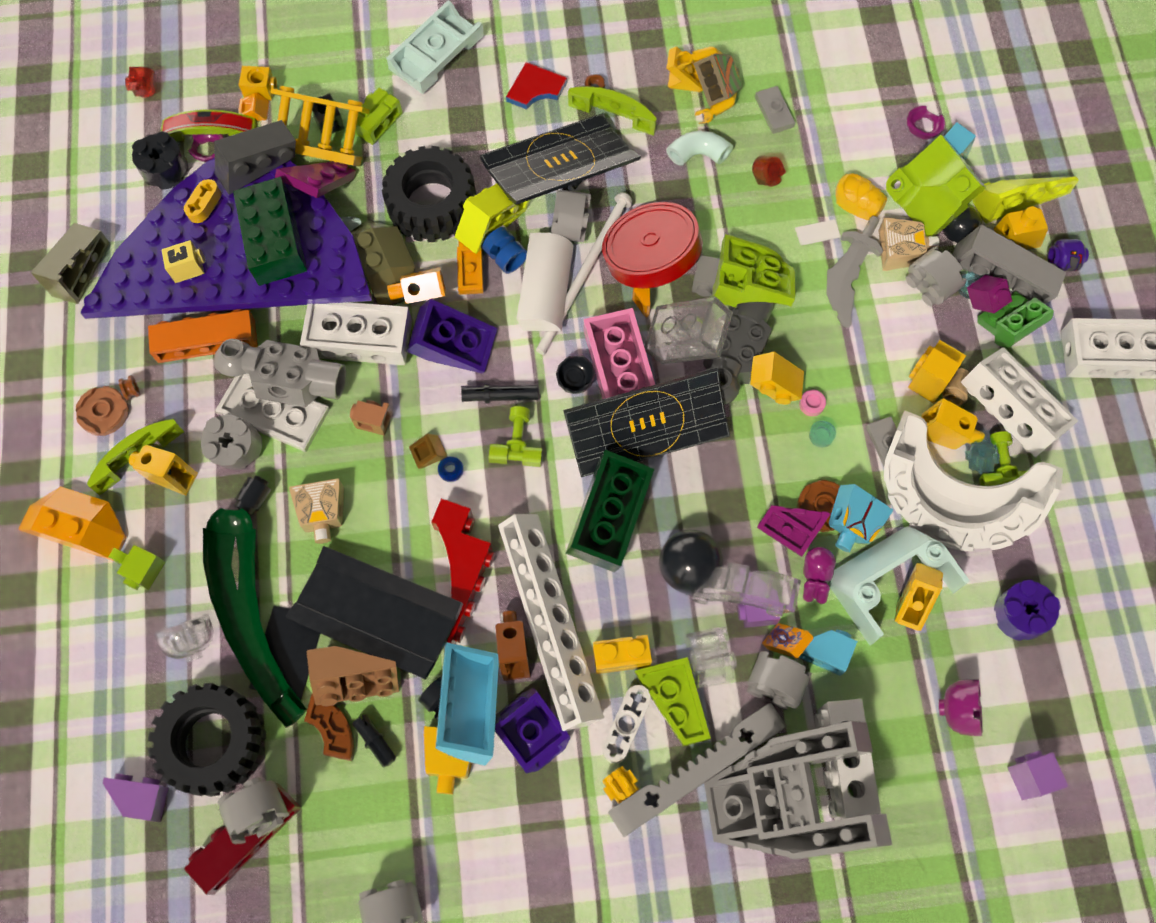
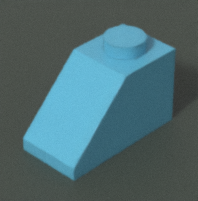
M830 630L814 636L799 658L841 676L848 668L858 641L851 639L852 636L845 631Z

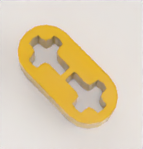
M210 179L203 180L196 186L187 200L184 212L191 222L201 223L211 214L221 197V191L216 182Z

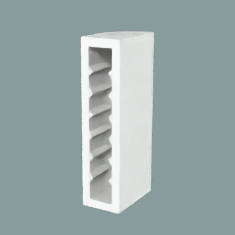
M530 233L516 318L523 331H561L574 245L570 240L554 233Z

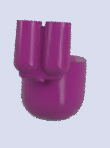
M813 548L805 556L803 574L808 581L804 584L803 599L806 602H812L814 599L820 604L827 602L830 586L827 583L833 578L836 560L833 553L826 548Z

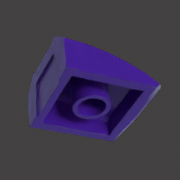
M533 688L522 693L496 714L495 733L526 773L539 771L565 750L571 738L567 731H562L561 724Z

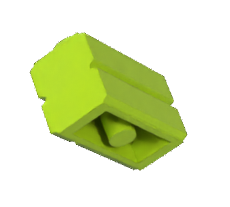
M380 87L374 93H369L362 104V107L370 109L369 114L358 113L355 134L373 145L403 113L400 101Z

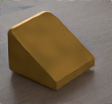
M426 434L409 446L418 469L427 467L447 457L437 435Z

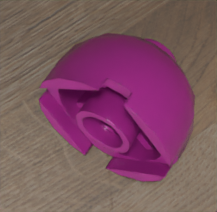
M979 679L957 681L946 689L944 699H939L940 716H945L948 726L961 735L982 736L983 733Z

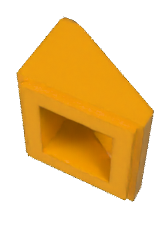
M256 92L240 99L238 113L253 117L256 121L267 120L269 101Z
M633 288V302L643 316L648 317L650 313V288Z

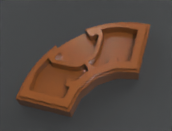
M311 694L304 721L315 726L321 733L324 742L323 755L352 761L354 738L347 718L335 705L316 706L313 694Z

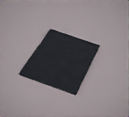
M273 605L265 637L270 652L286 683L296 696L302 700L309 675L307 650L316 649L320 633L286 619L285 616L290 609ZM250 682L249 689L256 690Z

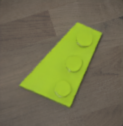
M688 657L634 670L637 678L648 689L651 699L683 747L711 739Z

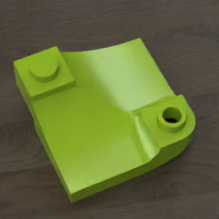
M941 134L909 164L897 169L886 182V190L892 199L903 208L913 221L924 224L925 236H936L956 217L969 207L968 203L986 187L973 173L972 168ZM897 181H900V187L898 189H895V183Z
M725 234L721 245L717 275L713 285L712 301L735 308L737 304L746 302H770L792 307L795 301V270L774 250Z

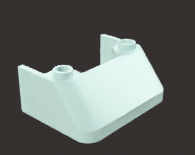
M905 527L838 567L834 570L832 580L829 581L831 590L870 646L884 635L868 612L879 603L881 598L880 591L874 583V580L917 555L924 565L940 570L943 573V581L953 594L970 581L941 542L915 528Z

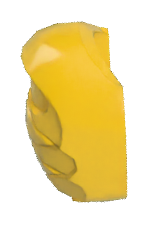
M854 173L845 174L836 186L837 204L845 211L865 220H869L871 216L878 217L887 202V196L880 188L873 185L868 179Z

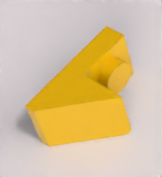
M677 46L670 49L666 68L670 71L668 87L695 92L703 91L693 64L695 62L692 61L684 69H678L677 67L684 63V60L682 58L675 59V57L683 51Z

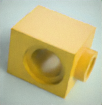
M242 66L239 88L244 98L257 92L268 101H272L273 94L270 91L271 88L277 89V79L273 77L270 67Z

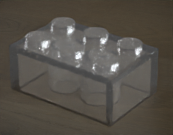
M715 296L657 306L644 345L645 351L660 364L718 358L722 353L733 312Z

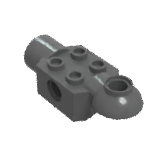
M740 303L733 310H725L705 352L703 366L707 370L718 368L720 381L725 383L724 386H720L724 405L732 402L737 397L740 384L750 383L753 356L763 354L772 330L767 322L773 311L774 303Z

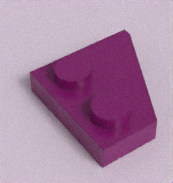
M771 505L757 526V529L802 557L830 514L824 511L818 512Z

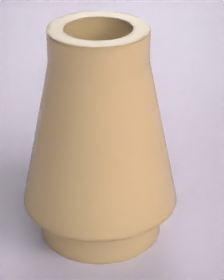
M959 368L942 392L944 399L957 406H961L967 401L968 391L961 381L970 373L968 370Z

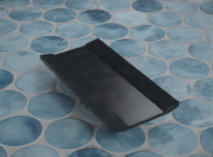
M323 546L314 570L285 618L365 654L395 661L397 668L426 680L458 619L463 605L462 602Z

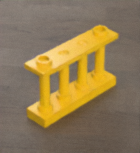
M280 86V90L271 88V94L281 96L278 121L282 120L286 127L291 98L304 101L298 139H295L296 154L361 166L362 157L354 156L353 144L358 113L369 114L370 110L362 107V102L348 100V104L296 94L294 93V88ZM313 103L326 105L321 143H318L317 148L309 146L310 141H308ZM336 108L349 110L344 145L340 149V153L332 151V146H330Z

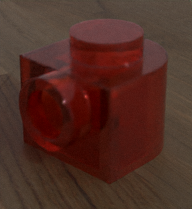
M129 67V75L125 77L127 91H132L134 96L140 97L153 95L156 90L155 71L147 67Z
M759 156L755 159L752 166L753 175L759 185L776 186L782 181L781 176L786 173L782 161L774 156Z

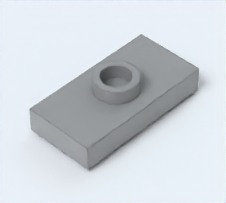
M778 86L756 92L755 99L772 134L794 128L795 121Z
M891 416L866 426V430L883 466L885 465L888 450L897 430Z

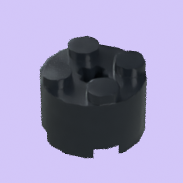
M160 131L147 135L133 143L132 160L147 185L159 187L161 190L170 189L182 181L181 178L185 171L188 172L187 159L178 143L168 133Z

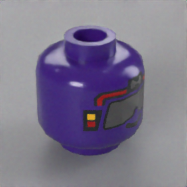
M1078 239L1058 240L1048 251V262L1055 264L1065 272L1080 270L1089 258L1088 249Z

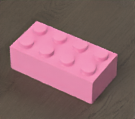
M633 308L584 319V335L602 399L655 385Z

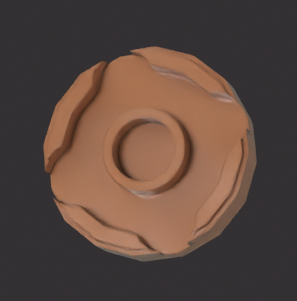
M102 386L103 388L98 389L95 387L88 390L80 397L76 404L77 423L86 432L95 436H106L116 432L123 426L128 417L129 407L127 400L118 390L109 386Z

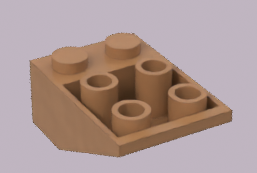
M338 646L307 650L309 679L316 706H332L337 702L347 700L357 702L371 696L387 697L395 692H399L395 661Z

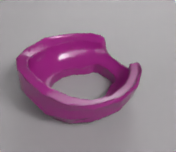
M925 105L913 108L907 116L908 129L920 139L937 137L944 131L946 125L943 115L937 116L929 112ZM922 118H927L933 122V130L925 133L917 129L915 123Z
M193 135L192 146L188 152L195 159L207 162L215 158V153L210 156H204L197 152L199 145L206 142L214 143V141L222 139L223 135Z

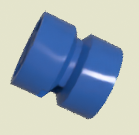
M506 227L497 228L484 240L483 250L495 260V263L505 274L516 271L526 261L527 250L518 241H515V237Z

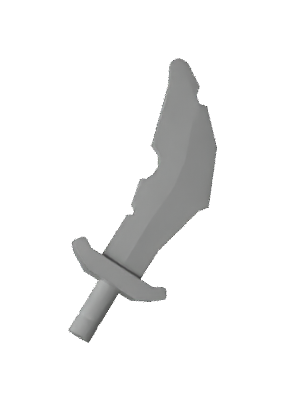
M875 216L870 217L862 234L857 231L842 233L841 240L852 244L842 258L832 268L827 270L826 294L832 310L837 311V318L845 328H850L851 313L855 294L851 283L858 279L859 266L862 265L868 251L874 253L877 257H880L883 253V249L877 240L871 238L879 223V219Z

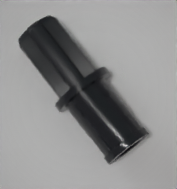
M368 714L362 715V720L358 717L352 725L365 741L364 747L371 750L382 767L390 766L396 760V756L383 739L384 733H379Z

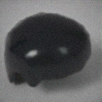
M968 207L943 229V234L949 240L958 243L982 224V217L975 209Z
M569 356L558 365L556 378L558 385L565 392L580 394L592 386L595 371L593 364L585 356Z

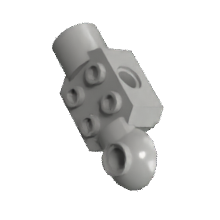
M228 339L221 344L214 356L215 368L221 374L226 376L249 374L255 396L258 399L307 407L318 396L338 400L342 395L345 385V365L319 360L317 349L270 340H266L255 348L238 339Z

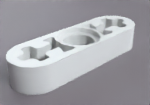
M634 685L628 689L603 744V756L611 763H619L626 758L649 706L651 695L648 689L642 685ZM638 691L643 693L642 698L646 700L645 703L640 702L635 712H641L639 717L632 711L624 710L625 706L631 709L634 699L630 696L631 694L636 695ZM624 716L631 717L635 722V727L629 732L622 731L618 725L619 720ZM614 731L622 737L630 738L628 742L623 739L620 744V750L623 751L622 755L610 756V750L607 747L608 745L613 746L618 737L612 736Z

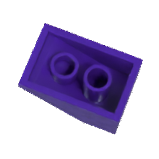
M430 298L419 309L406 352L427 361L483 374L497 328Z

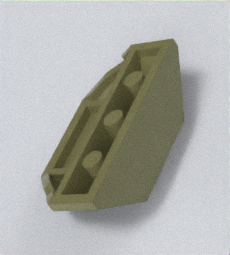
M370 221L361 223L350 232L355 239L366 279L377 304L393 306L403 302L404 297L390 300L387 285L401 283V276L414 273L416 267L398 227Z

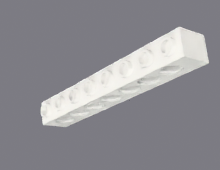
M514 514L500 523L498 527L562 731L589 726L604 719V715L538 514Z

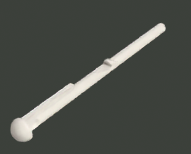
M622 192L615 196L614 199L617 204L567 292L563 320L602 251L603 239L608 229L621 216L624 207H631L632 199L629 194ZM557 331L545 332L536 348L539 354L544 355Z

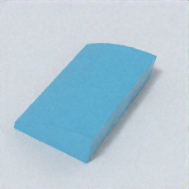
M446 643L444 651L436 749L452 757L484 766L491 760L494 751L499 668L497 653L452 643Z

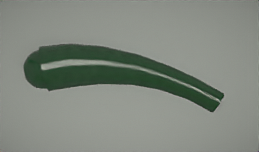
M220 508L210 516L206 528H203V566L210 600L225 639L244 673L263 701L285 728H288L296 723L305 714L307 709L286 683L270 652L261 625L255 589L256 529H253L252 520L244 509L227 510ZM235 537L239 556L238 590L231 565Z

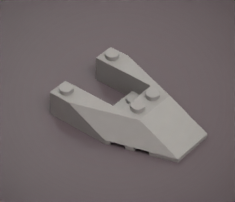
M849 721L772 738L768 741V744L757 751H752L739 763L729 766L706 781L704 785L713 841L758 850L763 853L781 855L790 859H803L892 846L886 814H869L823 823L820 821L810 765L873 753L867 723Z

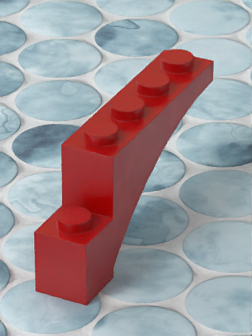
M441 498L431 523L434 530L440 532L447 550L451 573V598L463 604L458 619L446 643L456 644V642L461 643L466 630V627H463L466 617H471L476 605L473 599L476 592L480 593L484 586L485 577H483L486 567H491L495 553L492 552L493 549L490 542L466 534L471 533L475 523L471 508Z

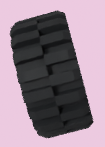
M421 146L418 147V150L412 151L410 149L406 151L403 157L398 156L394 160V166L389 165L382 181V195L388 216L392 220L393 225L397 226L406 237L413 235L414 240L420 242L423 239H427L428 242H435V239L440 238L444 241L449 239L448 236L451 234L455 236L464 211V202L470 196L476 195L474 177L468 163H465L458 154L453 156V151L444 148V150H440L439 146H431V148ZM426 184H441L451 190L444 200L433 205H420L409 200L411 194L417 188Z
M205 683L203 687L195 684L188 687L187 693L181 690L173 695L175 700L172 703L166 701L160 707L163 713L160 717L155 715L152 724L156 725L155 731L149 732L148 741L153 742V747L148 749L149 758L156 760L152 766L156 773L163 775L161 780L167 785L174 786L176 790L210 797L219 796L220 792L229 793L235 790V784L237 783L244 784L249 779L247 773L250 770L256 771L259 763L255 762L257 756H263L265 747L261 746V740L266 739V730L261 728L264 721L262 716L256 712L257 707L247 700L245 696L224 685L217 686L214 683ZM214 713L220 714L228 720L231 729L230 744L225 754L217 762L207 767H199L192 764L186 753V739L190 729L202 717Z

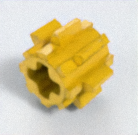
M624 766L619 767L602 780L606 786L603 790L611 801L615 799L618 804L639 790L635 784L638 782L631 769L626 771Z

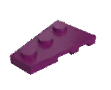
M332 161L276 169L275 178L281 176L283 182L318 198L354 180L356 171L349 168L347 164Z

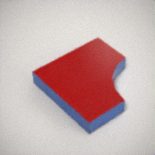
M525 62L506 95V102L527 110L533 103L542 99L558 100L567 84V77Z

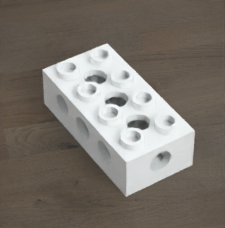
M352 302L307 304L300 346L317 349L319 359L406 365V349L412 326L409 308L403 306Z
M1072 318L1061 331L1066 377L1156 379V319Z
M1004 347L981 361L961 381L967 388V391L984 405L986 411L994 415L1003 424L1004 429L1011 433L1022 444L1023 448L1035 458L1078 422ZM991 387L994 390V394L988 388ZM1008 406L1012 407L1013 413L1008 410ZM1027 424L1031 426L1032 431L1027 429Z
M862 699L830 701L817 710L818 714H815L816 729L849 721L866 722ZM871 753L845 758L848 762V767L844 764L843 759L826 762L827 771H824L823 778L825 787L830 789L831 800L828 801L830 818L840 820L869 814H881ZM848 786L853 791V797L848 793Z

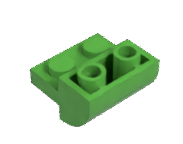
M1014 292L1011 294L1012 302L994 314L983 312L978 315L977 323L995 336V344L1000 347L1009 348L1048 323L1053 317L1054 310L1037 298L1029 301L1018 292Z

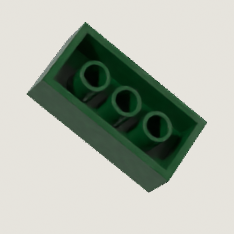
M281 176L234 190V199L247 265L257 284L261 286L307 272L291 195Z
M605 450L598 460L565 554L616 572L622 566L654 469Z

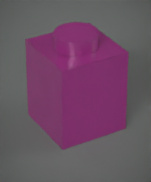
M984 275L967 287L973 309L994 314L1012 302L1007 279Z

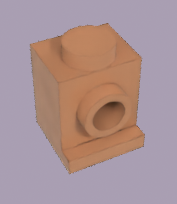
M357 401V404L354 403L351 407L350 418L355 428L385 436L393 413L389 403L384 402L381 407L379 403L374 401Z

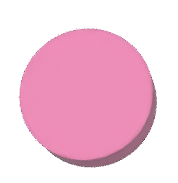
M817 390L806 391L799 402L801 411L805 415L812 417L820 415L826 406L825 396Z

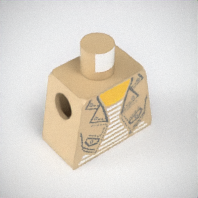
M884 218L878 230L880 246L883 249L881 255L883 271L909 267L935 246L939 248L938 236H925L924 224L922 222Z
M340 479L289 487L301 528L308 533L314 532V539L317 544L330 542V529L341 527L343 521L344 486Z

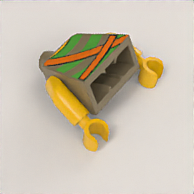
M710 46L695 50L692 54L688 51H683L675 57V59L682 58L684 60V63L677 67L678 69H684L692 61L695 62L693 64L708 105L711 106V109L706 108L695 113V116L702 113L704 115V120L699 122V124L708 123L712 120L713 115L717 116L733 107L737 91L742 88V83L739 77L740 71L735 66L731 55L723 54L715 47Z

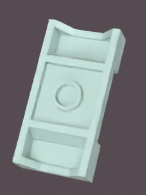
M448 0L386 58L389 70L424 94L438 80L437 73L463 48L470 50L484 36L482 23L477 22L472 25L458 14L452 2Z

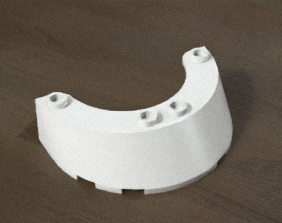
M904 411L886 456L884 482L886 481L889 493L888 498L897 514L900 513L910 523L909 527L915 528L941 542L947 548L974 552V549L991 548V550H996L1013 545L1014 541L1025 535L1029 536L1041 525L1060 492L1063 468L1040 462L1034 464L1019 478L1006 484L977 486L962 482L946 473L933 458L928 446L927 422L918 415Z

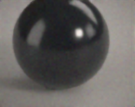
M684 530L671 536L663 545L659 557L660 571L666 583L674 590L684 594H699L712 588L719 580L724 566L723 553L718 543L708 534L698 530Z

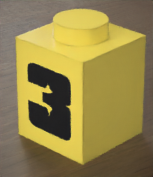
M191 240L161 249L165 269L175 283L204 274L202 265L205 263L204 255L200 248H195Z

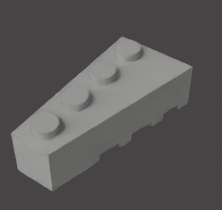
M982 224L958 242L952 253L963 270L968 271L967 276L976 279L977 276L983 277L988 275L1007 279L1009 288L1013 289L1012 294L1018 292L1027 300L1037 298L1044 304L1058 296L1066 272L1059 269L1055 264L1045 261L1034 252L1024 249L1013 240L994 232L992 228Z

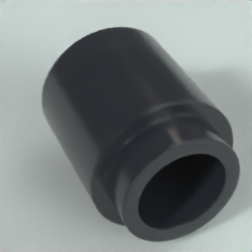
M257 475L254 478L248 477L235 498L236 503L234 507L238 510L244 509L250 516H253L255 511L259 512L271 491L268 487L269 482Z

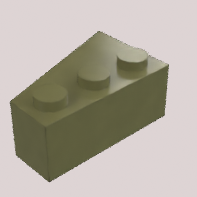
M74 223L33 269L31 274L51 296L79 304L110 242L101 230Z

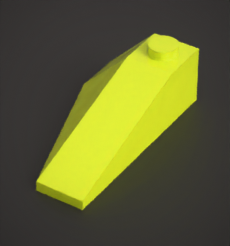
M1077 176L1000 180L992 184L988 182L984 184L986 189L976 196L972 202L984 223L988 224L1003 218L1008 213L1026 210L1030 206H1037L1070 194L1079 179Z

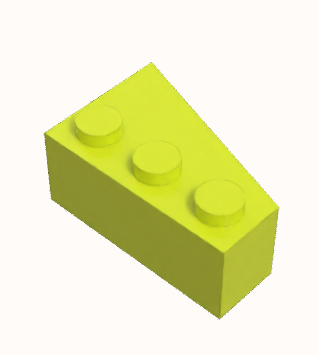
M497 183L490 188L483 189L481 193L470 196L464 202V211L455 238L477 254L481 250V245L487 236L502 225L507 228L526 211L530 200L515 205Z

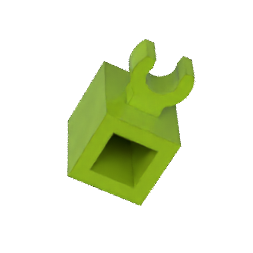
M133 545L128 554L113 548L108 556L113 561L121 564L117 574L125 578L123 584L135 590H138L139 587L149 590L166 563L158 556L136 545Z

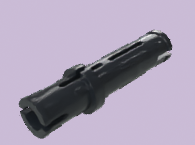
M484 383V386H461L462 402L485 401V404H489L490 401L538 400V384L490 386L489 383Z

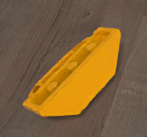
M61 486L30 505L18 528L22 532L112 561L113 559L108 556L113 548L121 551L126 540V535L108 501Z

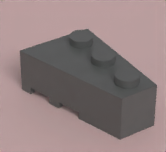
M282 120L214 141L215 175L227 193L231 194L234 190L242 188L294 158L296 140Z

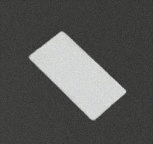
M835 220L795 227L800 245L841 237Z

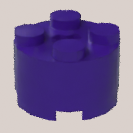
M1025 580L1013 585L998 597L994 611H996L998 628L1006 636L1021 641L1038 638L1055 626L1061 605L1059 599L1046 586L1032 580Z

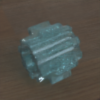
M986 440L971 443L970 451L965 452L968 468L978 471L979 474H983L986 471L988 473L990 471L993 472L995 463H999L1000 454L996 453L997 446L987 443Z

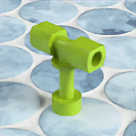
M522 406L511 407L509 420L514 422L512 440H508L506 445L490 444L489 463L507 464L508 460L522 461V466L540 467L542 448L527 447V443L522 441L524 423L530 420V409Z
M1001 431L991 434V447L998 450L1000 468L996 469V473L982 474L979 478L980 486L1006 484L1027 472L1018 471L1017 466L1011 465L1008 446L1013 444L1011 433Z

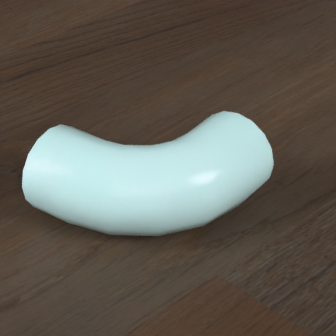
M698 130L685 133L674 140L667 147L666 152L669 158L679 166L684 165L691 157L698 154L706 155L715 163L721 164L730 155L733 145L713 132Z

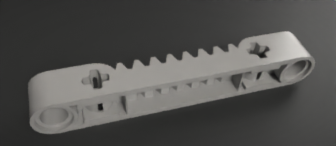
M769 703L740 722L731 731L730 737L727 735L722 740L723 745L717 742L713 746L714 751L708 748L704 752L705 758L699 754L695 758L696 765L691 761L687 762V771L680 767L676 771L677 777L669 774L667 777L668 784L660 780L658 786L648 785L612 808L608 814L622 836L625 837L786 728L787 725L773 705ZM741 732L743 734H750L751 737L748 742L743 741L741 743L739 741ZM649 793L651 797L655 795L658 797L656 808L652 805L646 806L644 804L647 799L646 794Z

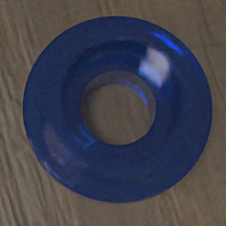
M450 456L440 461L437 470L442 480L455 482L462 477L464 467L458 458ZM453 465L455 469L452 472L446 471L447 466Z

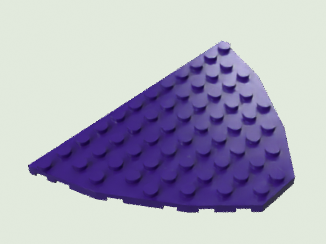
M213 158L176 185L115 250L91 294L84 298V306L80 314L85 319L362 302L372 301V295L367 284L355 239L325 196L322 195L315 198L285 182L284 184L291 195L307 272L259 286L248 269L234 193L228 194L215 175V158ZM289 160L242 188L274 179L276 169L294 167L296 165ZM207 179L213 180L221 191V197L205 221L193 223L184 212V206L200 182ZM191 240L195 248H200L204 255L205 263L202 264L204 274L175 283L165 269L161 249Z

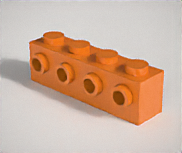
M236 309L230 313H211L205 317H186L180 321H161L155 325L148 326L149 351L157 363L213 355L221 344L228 339H238L248 343L251 347H258L256 323L249 310Z

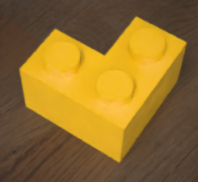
M941 340L938 341L935 347L929 345L909 375V378L913 380L908 388L934 404L960 367L966 355Z

